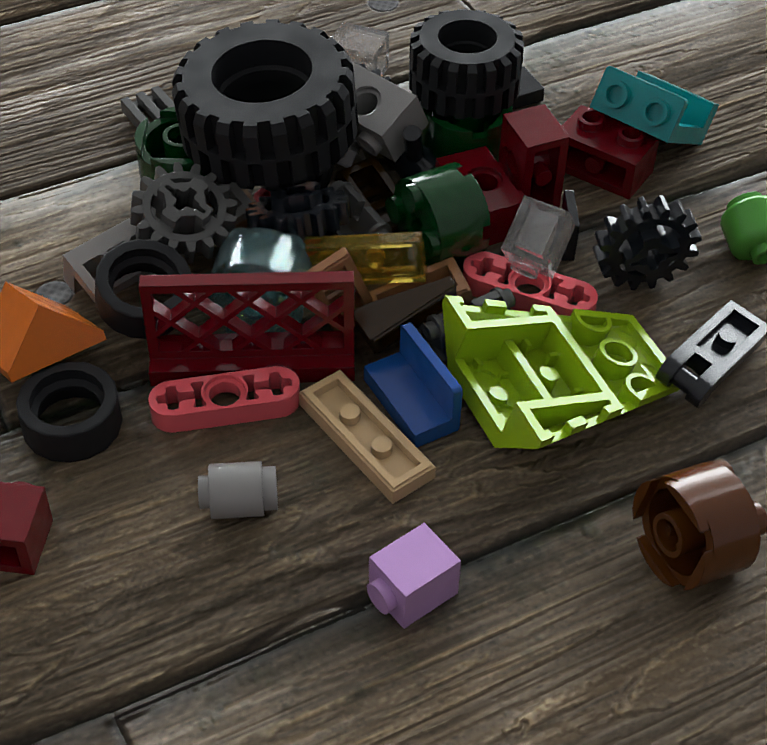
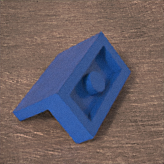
M411 322L400 327V352L365 365L364 381L402 433L418 448L460 429L463 389Z

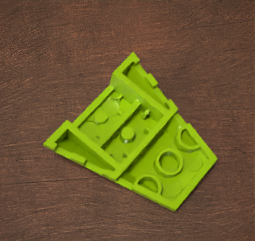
M445 295L442 301L448 370L461 385L463 399L494 448L539 449L680 390L673 384L667 387L655 379L656 373L666 360V357L633 315L573 309L570 316L557 315L551 306L536 304L532 305L529 312L507 309L505 301L485 299L482 307L464 305L461 296Z

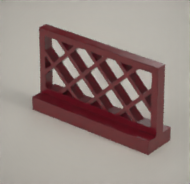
M354 271L140 275L139 292L150 358L149 378L151 386H156L169 380L272 366H282L291 369L297 374L300 383L318 382L338 370H341L351 381H355ZM321 290H343V295L328 306L314 297ZM268 291H281L289 296L276 307L261 298ZM228 292L236 299L223 308L208 299V297L213 293ZM174 293L183 300L170 309L155 300L153 294ZM301 305L316 314L304 324L288 315ZM248 306L263 315L262 318L252 325L236 316ZM195 307L211 317L200 327L183 317ZM330 323L340 331L317 330H319L325 324ZM275 324L288 331L264 333ZM223 325L236 332L212 334ZM171 326L183 333L180 335L159 336Z

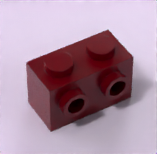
M580 105L562 125L570 136L565 173L630 200L654 171L660 139L583 105Z

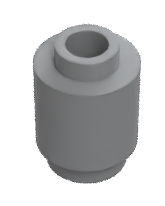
M262 461L209 464L208 475L198 476L199 508H210L211 519L265 516L264 511L278 510L276 466H262Z

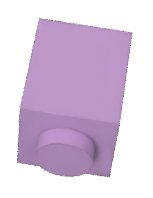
M423 523L369 557L368 595L374 606L385 615L390 613L405 629L458 594L461 560Z

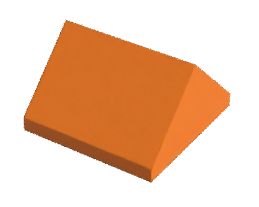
M5 282L0 292V373L11 383L107 340L104 330L68 306Z

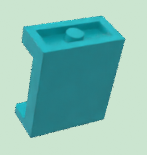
M608 66L605 69L590 105L592 109L667 143L692 145L702 144L719 107L717 103L646 72L638 71L637 75L634 76L612 66Z

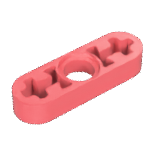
M481 251L468 256L464 260L462 274L471 289L473 297L483 296L495 287H499L502 290L508 288L515 297V306L510 308L513 310L529 312L532 305L536 304L551 306L557 315L570 316L573 309L596 311L598 293L587 282L491 252ZM523 284H530L538 287L541 291L536 294H525L519 291L517 287ZM550 294H554L553 299H550Z
M282 366L165 381L156 385L149 394L148 402L151 420L159 430L176 433L286 417L294 413L299 407L300 381L294 371ZM280 389L282 394L273 395L272 390ZM254 391L255 399L249 400L248 392ZM226 392L233 393L239 397L235 403L228 406H220L211 401L216 395ZM195 399H202L201 407H196ZM178 403L179 408L170 410L168 409V404Z

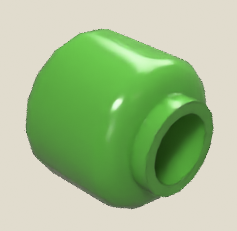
M747 192L735 197L727 204V210L721 217L720 226L730 252L736 259L752 260L757 265L767 263V195H762L759 192Z

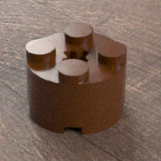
M723 459L703 462L646 481L640 485L634 496L632 507L633 520L642 517L645 533L636 537L639 548L650 569L663 583L670 587L680 584L685 586L683 590H692L746 570L755 562L758 556L761 535L767 533V513L761 504L752 500L746 487L734 474L731 465Z

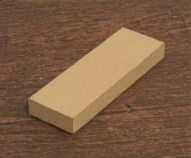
M341 370L299 392V405L392 504L435 479L436 466Z

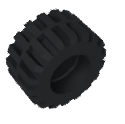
M446 10L439 12L438 15H430L424 18V22H420L414 27V32L411 33L409 90L418 97L422 107L427 110H435L436 114L444 117L481 119L484 118V115L494 116L501 113V109H508L513 105L514 99L518 98L520 92L524 51L521 31L516 30V25L511 21L503 20L502 16L489 14L482 10Z

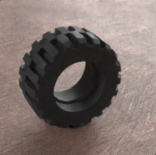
M266 19V23L254 24L253 21L240 23V27L231 30L229 27L216 31L215 37L211 39L205 37L199 41L194 47V52L188 51L182 58L173 76L172 96L184 151L194 164H200V170L208 175L212 172L217 176V181L230 185L231 182L237 183L239 188L254 190L255 186H265L266 190L280 189V185L292 183L293 186L305 183L307 177L313 174L319 177L327 172L331 167V162L337 164L355 140L358 113L354 69L351 58L333 37L329 38L324 31L316 27L310 30L301 22L291 21L290 24L280 23L279 19Z

